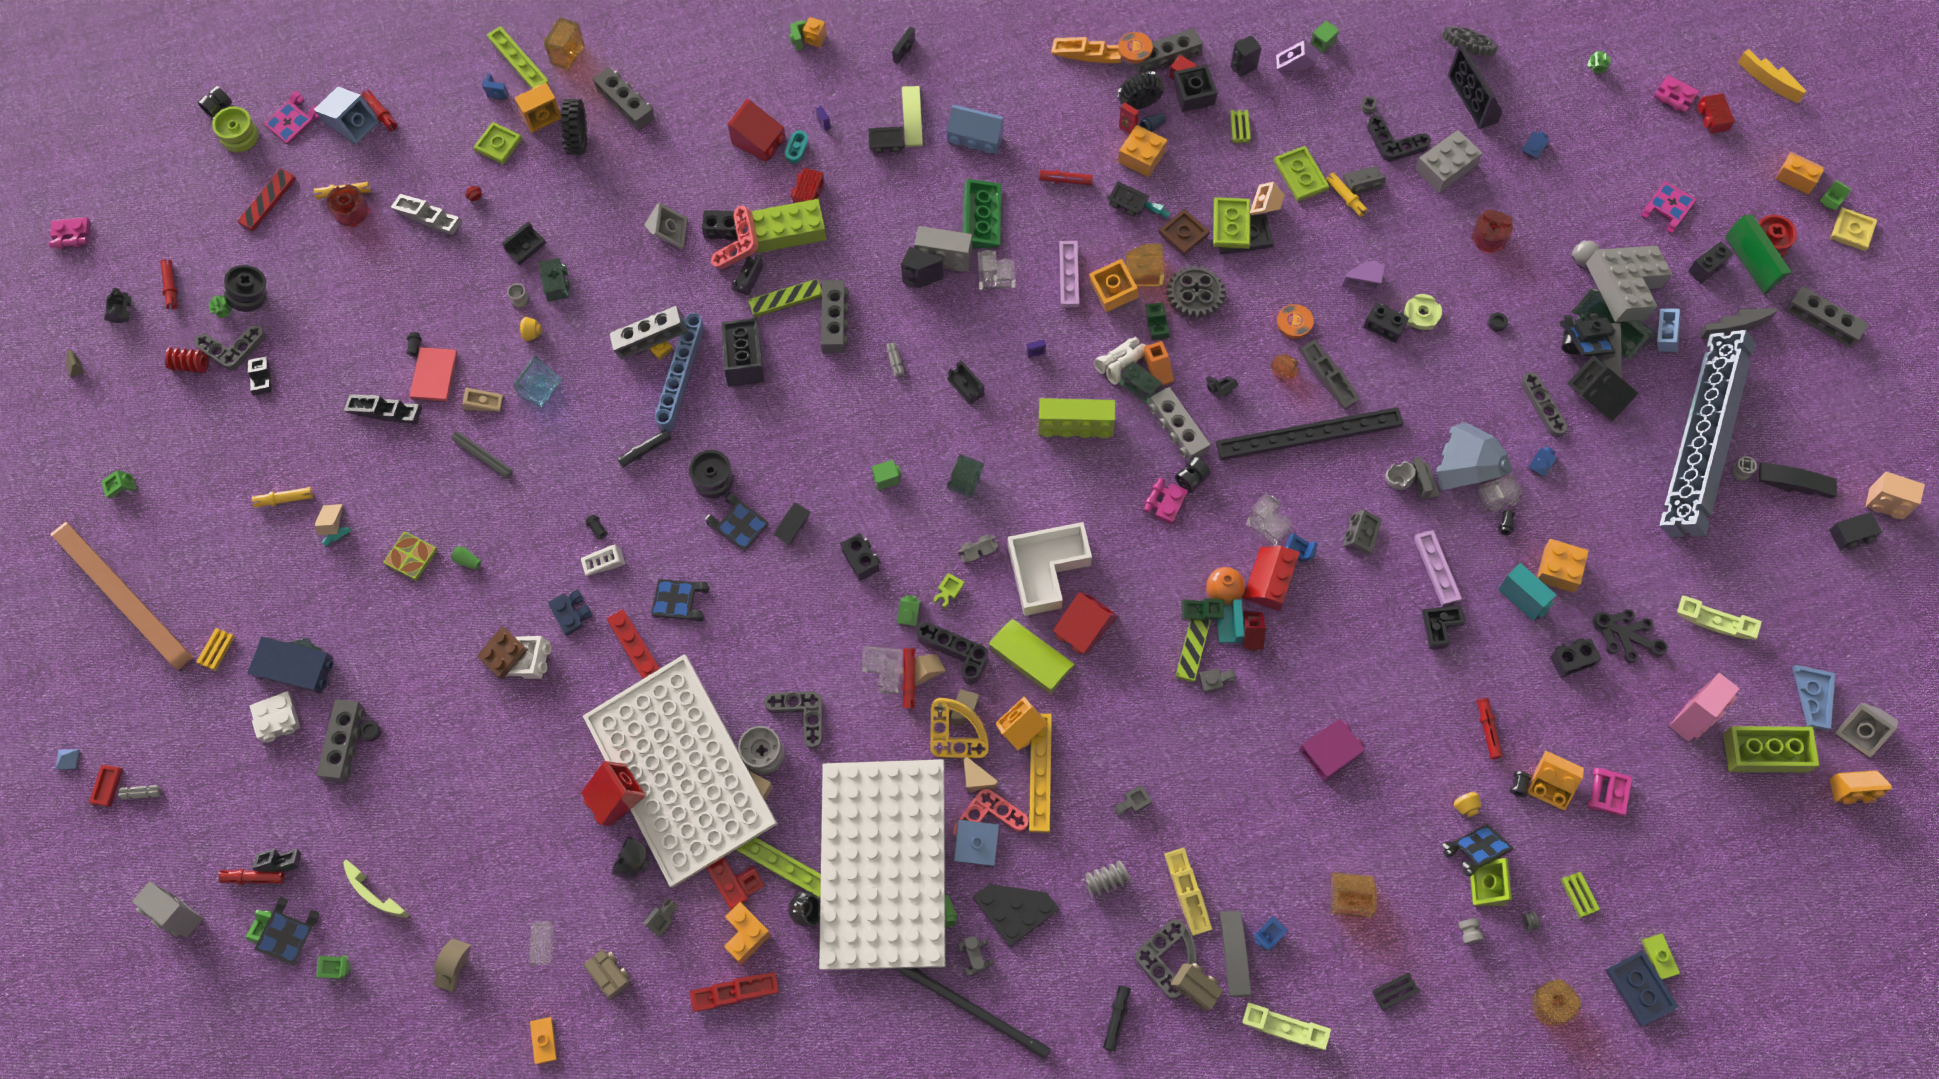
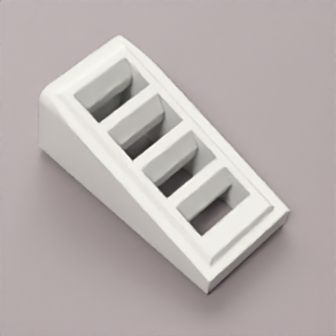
M615 544L581 558L585 576L625 565L622 550ZM605 556L608 557V561H609V562H607V563H606V560H605ZM597 559H600L601 565H598ZM589 561L593 562L594 568L591 569Z

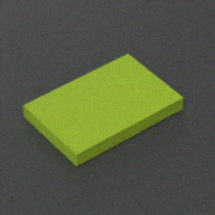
M1306 146L1274 157L1273 162L1297 202L1329 190L1330 186Z
M1214 197L1213 247L1250 248V199Z

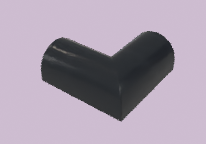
M1462 606L1422 609L1429 649L1439 650L1448 647L1450 642L1446 627L1465 625Z

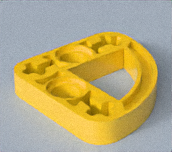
M937 698L933 701L931 706L930 738L932 754L937 757L982 758L986 756L989 749L988 736L977 714L966 705L952 699ZM938 703H942V706L946 707V709L942 710V717L946 716V719H934V716L938 717V709H935ZM949 709L965 716L975 727L979 738L949 737ZM941 722L945 725L946 729L939 733L935 731L934 725ZM938 742L942 746H948V742H952L951 752H948V748H942V751L938 752V749L934 748V746H937ZM956 743H963L965 750L961 753L954 750ZM968 743H971V747H977L978 743H981L985 749H982L981 753L977 749H971V753H968Z

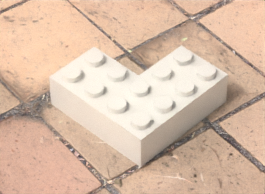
M1083 522L1008 537V550L1024 616L1062 609L1063 599L1056 573L1091 566L1092 555Z

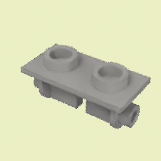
M986 534L978 538L979 542L972 544L970 541L960 545L962 549L957 550V552L963 553L961 555L963 563H969L980 558L978 550H981L983 556L995 552L999 548L997 542L992 541L995 536Z

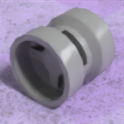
M515 283L508 288L507 294L514 307L523 308L528 304L529 297L522 284Z
M1741 457L1732 467V476L1738 481L1748 480L1757 469V463L1752 457Z
M1478 918L1458 923L1460 930L1464 932L1462 937L1464 944H1473L1484 940V935L1479 929L1480 921Z

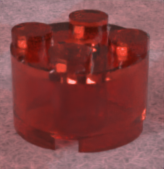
M345 184L343 187L337 186L327 195L328 209L336 222L352 228L357 227L369 212L367 202L360 190L354 185Z
M1491 209L1482 213L1472 231V240L1474 239L1477 248L1488 253L1502 250L1513 231L1512 218L1503 212Z

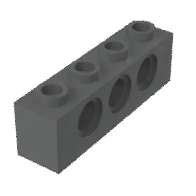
M1195 28L1152 42L1153 49L1149 59H1145L1143 63L1133 64L1138 74L1142 71L1146 73L1147 71L1151 72L1159 68H1165L1173 64L1180 55L1186 59L1200 55L1203 42Z
M608 67L593 78L596 90L638 131L655 120L653 107L649 103H645L642 96L638 92L635 93L631 85L627 81L624 82L617 71H613Z
M822 280V353H844L845 346H848V335H845V330H848V319H845V314H848V303H845V298H849V289L845 287L844 280Z
M1803 286L1785 310L1851 349L1869 325L1861 318L1852 315L1845 309L1838 307L1828 299L1822 298Z
M674 306L626 327L619 328L611 332L610 337L613 351L622 360L685 334L688 331L684 315L677 306Z
M339 699L334 701L316 775L322 781L346 783L347 778L351 775L352 768L350 765L352 758L356 755L355 744L356 740L360 737V723L365 717V709L358 701ZM351 719L350 723L344 726V722ZM346 738V741L339 745L340 740ZM341 757V761L337 764H334L335 760Z

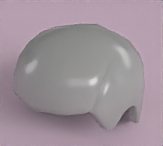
M1582 241L1573 248L1571 256L1575 258L1576 264L1588 268L1586 265L1587 261L1600 247L1593 241Z
M1404 461L1401 465L1393 464L1386 471L1385 480L1391 488L1405 490L1413 485L1416 469L1407 461Z

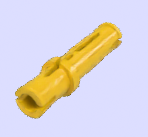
M1335 172L1329 174L1332 178L1327 176L1326 181L1346 201L1348 207H1351L1359 217L1364 216L1362 211L1367 213L1368 208L1360 202L1359 197L1349 190Z
M369 182L314 188V193L322 192V194L315 195L316 200L330 197L336 199L338 196L371 193V189H363V187L370 186Z
M311 487L278 493L272 491L266 495L252 496V502H255L253 503L254 508L267 505L273 507L280 503L313 499V493H310L312 491Z

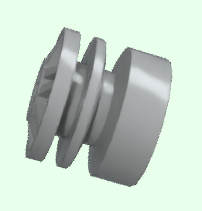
M766 726L749 728L739 740V755L749 770L756 774L766 775L773 773L784 761L785 751L782 742L777 734ZM765 749L764 756H761L759 753H762V750Z

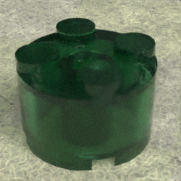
M960 454L952 470L951 481H948L946 489L972 498L976 484L981 478L984 464L981 461Z

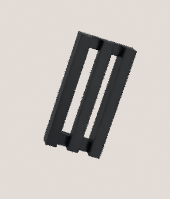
M1408 972L1372 990V993L1383 1011L1419 993L1420 990L1416 987L1415 981L1412 980L1411 974ZM1407 979L1408 983L1379 996V992ZM1411 987L1412 991L1386 1004L1383 1003L1382 1000Z

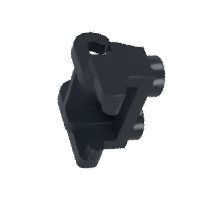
M114 287L106 298L104 320L114 323L128 322L130 312L126 311V309L131 304L132 296H129L128 293L120 292L119 288Z

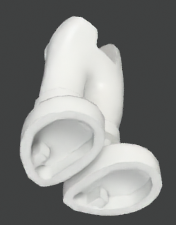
M1136 337L1128 339L1119 347L1110 351L1107 356L1096 358L1094 360L1095 369L1100 374L1106 372L1109 381L1116 385L1121 381V370L1140 360L1144 356L1146 345L1144 343L1139 345V339Z

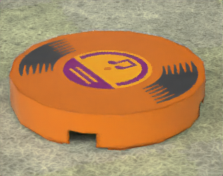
M1129 32L1123 35L1118 44L1120 57L1122 56L1126 62L1133 64L1143 63L1145 59H1149L1153 49L1150 38L1140 32Z
M1299 304L1285 306L1280 310L1277 317L1278 329H1280L1284 336L1291 339L1303 338L1311 332L1314 324L1313 315L1310 310Z

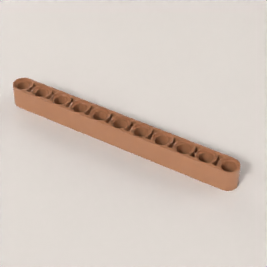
M65 521L50 533L177 671L194 658L69 523Z

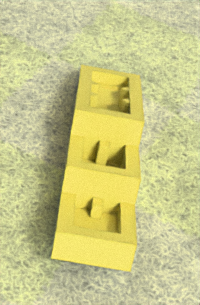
M1185 848L1164 853L1192 936L1212 930L1200 889H1198Z

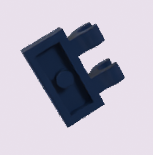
M579 590L573 591L568 597L563 593L547 602L566 636L584 627L581 621L593 616L587 605L581 607L578 612H575L573 606L584 600Z

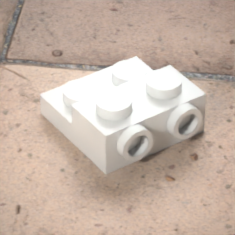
M542 636L516 637L528 650L506 676L542 679L543 673L547 671V655L551 653L550 641Z
M288 691L250 705L254 719L252 723L255 734L262 743L272 742L276 737L290 735L295 730L301 728L291 693Z

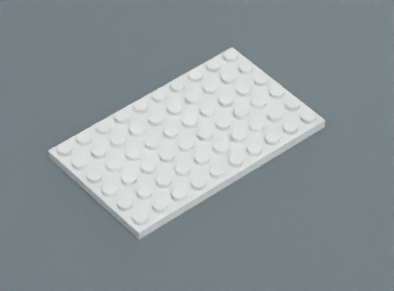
M682 655L583 715L605 761L626 764L645 792L646 796L631 809V812L671 888L778 824L745 762L740 757L737 747L687 655Z
M944 760L823 764L819 969L851 970L946 967Z

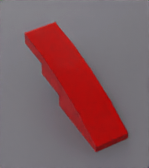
M775 972L737 978L730 982L713 984L711 987L690 990L689 996L692 1012L695 1013L779 993Z

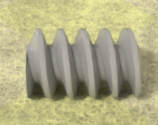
M1121 861L1116 862V867L1113 864H1109V871L1103 866L1101 867V873L1097 869L1093 871V876L1089 872L1086 873L1085 882L1092 899H1094L1095 891L1099 896H1102L1101 889L1109 893V886H1112L1114 890H1117V883L1125 887L1124 880H1127L1131 885L1128 871Z

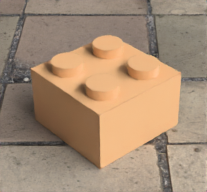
M1885 472L1870 487L1865 507L1875 512H1882L1891 515L1893 518L1904 520L1920 505L1925 484Z

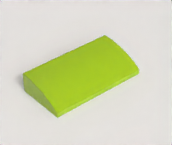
M1014 619L1010 620L989 642V650L1050 695L1075 665Z

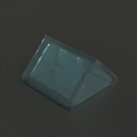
M534 355L513 383V386L519 397L542 408L562 378Z

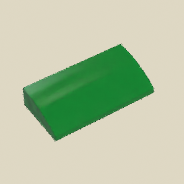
M967 179L964 184L962 233L972 234V248L999 247L1001 184Z
M1753 214L1743 215L1727 233L1725 238L1763 295L1769 293L1792 273Z

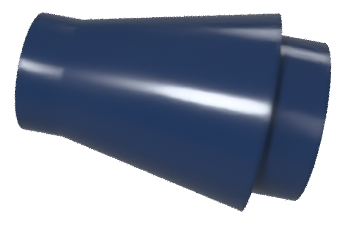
M1163 113L1143 117L1139 125L1153 132L1166 122V117Z

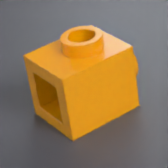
M809 17L803 28L804 42L820 48L827 35L826 24L824 21Z

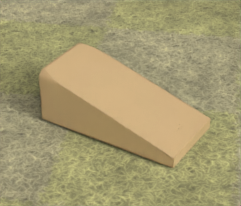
M465 388L462 409L500 412L503 394Z
M342 504L324 505L315 523L318 535L338 533L343 509Z

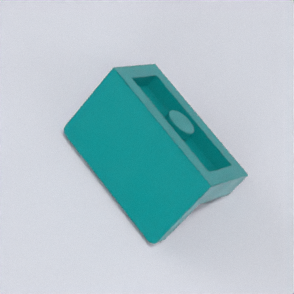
M1233 600L1232 605H1225L1224 619L1217 620L1220 644L1243 642L1244 624L1241 600Z

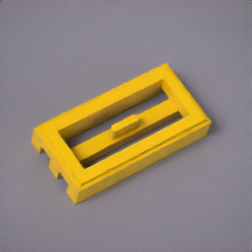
M215 628L197 663L216 671L235 636ZM226 637V640H225L224 644L222 645V647H221V649H220V645L222 644L224 638ZM215 654H217L216 658L214 659V661H213V663H212V665H211L210 663H211L212 659L214 658Z

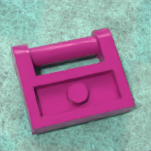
M1594 768L1593 776L1595 777L1591 800L1588 801L1587 808L1624 817L1627 811L1632 777L1601 768ZM1603 778L1608 779L1605 803L1599 802Z

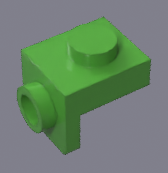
M806 20L790 24L791 34H789L791 45H795L796 51L803 49L800 35H803V28L807 23Z
M1836 180L1820 201L1825 207L1836 211L1851 191V188Z
M913 595L902 597L899 604L897 623L916 626L921 600H918Z
M256 910V920L245 936L246 941L257 944L272 914L271 912Z
M319 956L316 978L342 980L345 974H349L350 962L347 961V956Z

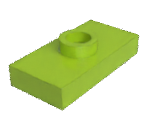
M1663 933L1641 940L1651 964L1662 980L1680 974Z

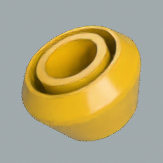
M523 318L520 323L522 339L526 342L537 339L542 334L541 324L535 319Z
M1476 792L1465 794L1454 801V808L1463 816L1473 817L1479 813L1478 809L1481 808L1480 795Z

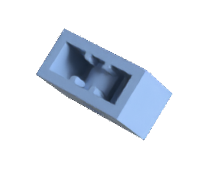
M1660 309L1657 339L1658 352H1678L1681 323L1680 309Z

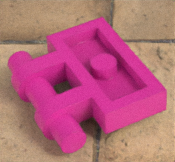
M1667 75L1654 97L1659 99L1660 103H1666L1674 107V110L1686 113L1699 90Z
M87 217L51 221L50 236L55 241H49V247L64 249L66 246L81 247V245L88 244V240L84 236H89L90 220Z
M1158 478L1151 488L1152 493L1150 497L1146 498L1143 511L1150 513L1152 509L1157 510L1156 518L1173 524L1187 496L1188 490L1172 483L1166 489L1163 487L1165 480ZM1158 495L1164 496L1161 503L1156 501Z

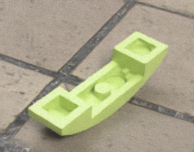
M919 86L902 87L905 147L923 146Z
M1682 596L1677 614L1684 619L1703 628L1728 636L1751 640L1757 639L1762 621L1741 615L1739 618L1701 605L1702 601Z
M348 860L343 862L349 881L365 900L387 914L401 918L409 916L392 899L389 898L385 903L380 901L361 884L366 876Z
M1248 1003L1242 1024L1293 1043L1326 1050L1331 1029L1311 1022L1308 1024L1268 1011L1269 1009Z

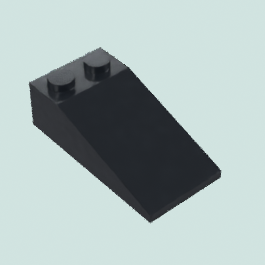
M758 318L721 322L724 371L728 387L765 382Z

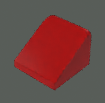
M754 866L735 876L746 896L765 886Z

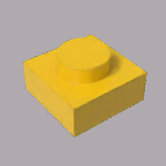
M665 341L648 349L660 360L670 353L673 347L668 341Z

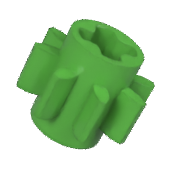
M1603 51L1595 52L1590 56V60H1588V68H1592V71L1595 73L1605 72L1611 64V57H1607V53Z
M217 295L212 298V301H209L210 313H215L218 318H225L233 311L223 295Z

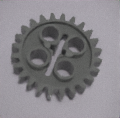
M1450 25V27H1445L1442 34L1443 40L1447 41V43L1455 47L1462 43L1467 52L1480 56L1481 54L1484 57L1486 55L1490 57L1494 56L1498 49V44L1493 39L1466 27L1459 28L1458 26L1453 27Z
M1194 264V268L1187 265L1186 270L1180 267V273L1175 271L1174 277L1170 276V281L1167 283L1166 295H1168L1167 301H1171L1170 307L1176 306L1175 312L1181 310V316L1188 314V319L1192 315L1195 316L1196 320L1199 315L1205 319L1206 314L1211 317L1213 311L1217 313L1218 308L1222 307V301L1225 300L1226 289H1224L1225 283L1221 282L1222 277H1216L1217 271L1211 273L1210 267L1204 270V265L1197 268L1196 264Z

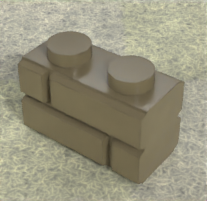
M602 949L593 958L584 963L583 966L607 998L613 1000L631 985L627 980L630 978V975L623 967L621 969L617 967L615 963L618 960L611 951L607 953Z
M1184 963L1172 980L1171 985L1202 1010L1210 1011L1223 992V989L1218 986L1219 982L1215 978L1204 975L1202 973L1203 969L1199 965Z

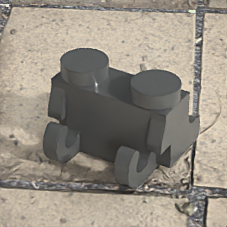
M974 936L964 939L963 942L957 944L959 952H963L964 947H966L972 970L969 967L964 968L967 977L982 973V971L987 970V967L994 965L993 959L984 963L980 947L988 944L987 939L979 942L978 937Z

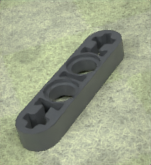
M1534 372L1526 373L1521 380V385L1546 429L1553 437L1563 436L1567 430V423L1542 380ZM1535 394H1542L1544 400H1537ZM1544 409H1551L1553 415L1547 416L1544 413ZM1554 426L1561 427V429H1555Z

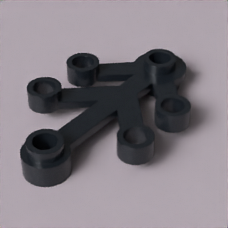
M1625 609L1623 612L1614 615L1599 612L1593 617V626L1597 630L1602 631L1608 644L1606 651L1609 654H1616L1620 649V645L1614 640L1611 631H1613L1620 638L1626 652L1624 658L1628 663H1634L1638 659V653L1634 651L1630 640L1650 649L1651 654L1656 657L1663 656L1668 650V645L1665 641L1657 639L1652 642L1634 633V631L1650 630L1653 626V621L1650 618H1644L1639 622L1625 626L1615 624V622L1622 620L1625 622L1632 621L1635 613L1631 609ZM1625 613L1630 614L1631 618H1627ZM1599 620L1604 621L1605 625H1602ZM1643 622H1647L1649 627L1644 626ZM1610 645L1615 646L1616 650H1612ZM1654 647H1658L1660 652H1657ZM1632 654L1634 659H1630L1628 655Z

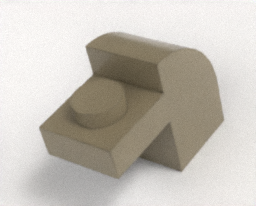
M960 689L956 701L976 712L979 694ZM938 703V706L935 707V709H938V715L942 716V710L946 709V707L942 706V703ZM949 709L951 724L961 725L969 721L962 714Z
M452 938L443 947L433 970L436 972L434 986L451 992L457 988L460 970L468 963L471 949L470 944Z

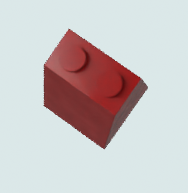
M749 99L745 100L727 123L731 143L765 162L775 155L776 149L786 139L784 127Z
M1079 592L1052 631L1056 633L1055 637L1063 643L1066 641L1072 645L1071 649L1076 653L1088 654L1117 619L1118 615L1088 593Z
M604 761L581 792L584 803L594 813L596 822L605 826L615 824L646 796L626 764Z

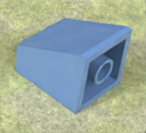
M337 87L314 109L325 124L354 144H357L379 122L377 116L361 95Z

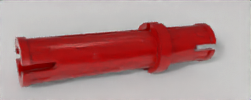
M367 89L368 94L366 91H363L361 96L375 112L377 119L383 122L388 131H393L392 128L395 130L398 124L391 117L389 110L381 105L371 90Z
M1040 169L1039 181L1092 186V174L1059 172L1060 170L1057 169L1056 171ZM1049 175L1063 176L1065 178L1049 177ZM1067 177L1083 178V180L1068 179Z
M163 259L160 261L164 287L162 294L165 296L166 308L170 309L171 304V310L178 307L176 297L178 290L174 282L172 260L168 259L167 264V259Z
M903 648L902 708H915V690H917V686H915L916 648Z
M1489 698L1477 700L1481 716L1479 721L1483 725L1490 759L1502 758L1503 754L1494 723L1496 718L1492 714Z
M239 869L235 871L220 870L219 883H237L238 885H244L245 883L283 884L285 880L284 871L258 872Z

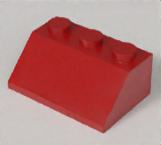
M1283 546L1260 547L1243 599L1280 611L1300 552Z

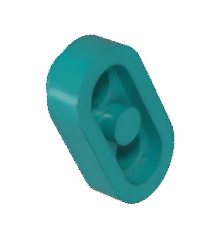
M799 130L792 133L785 150L788 162L798 163L802 160L809 143L806 132Z

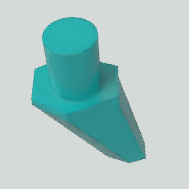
M1147 202L1145 206L1155 214H1160L1166 219L1170 215V212L1164 209V205Z
M348 527L339 528L337 534L327 535L322 543L328 547L333 540L337 541L352 530Z

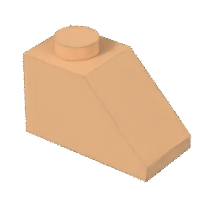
M1275 182L1259 185L1250 211L1251 215L1281 209L1285 195Z

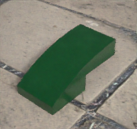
M1163 302L1146 304L1145 311L1151 340L1170 338Z
M1204 598L1203 601L1183 599L1181 602L1182 620L1210 621L1224 619V600Z

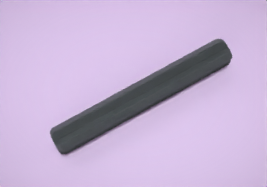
M459 431L452 435L451 438L455 443L505 478H509L513 473L509 466Z

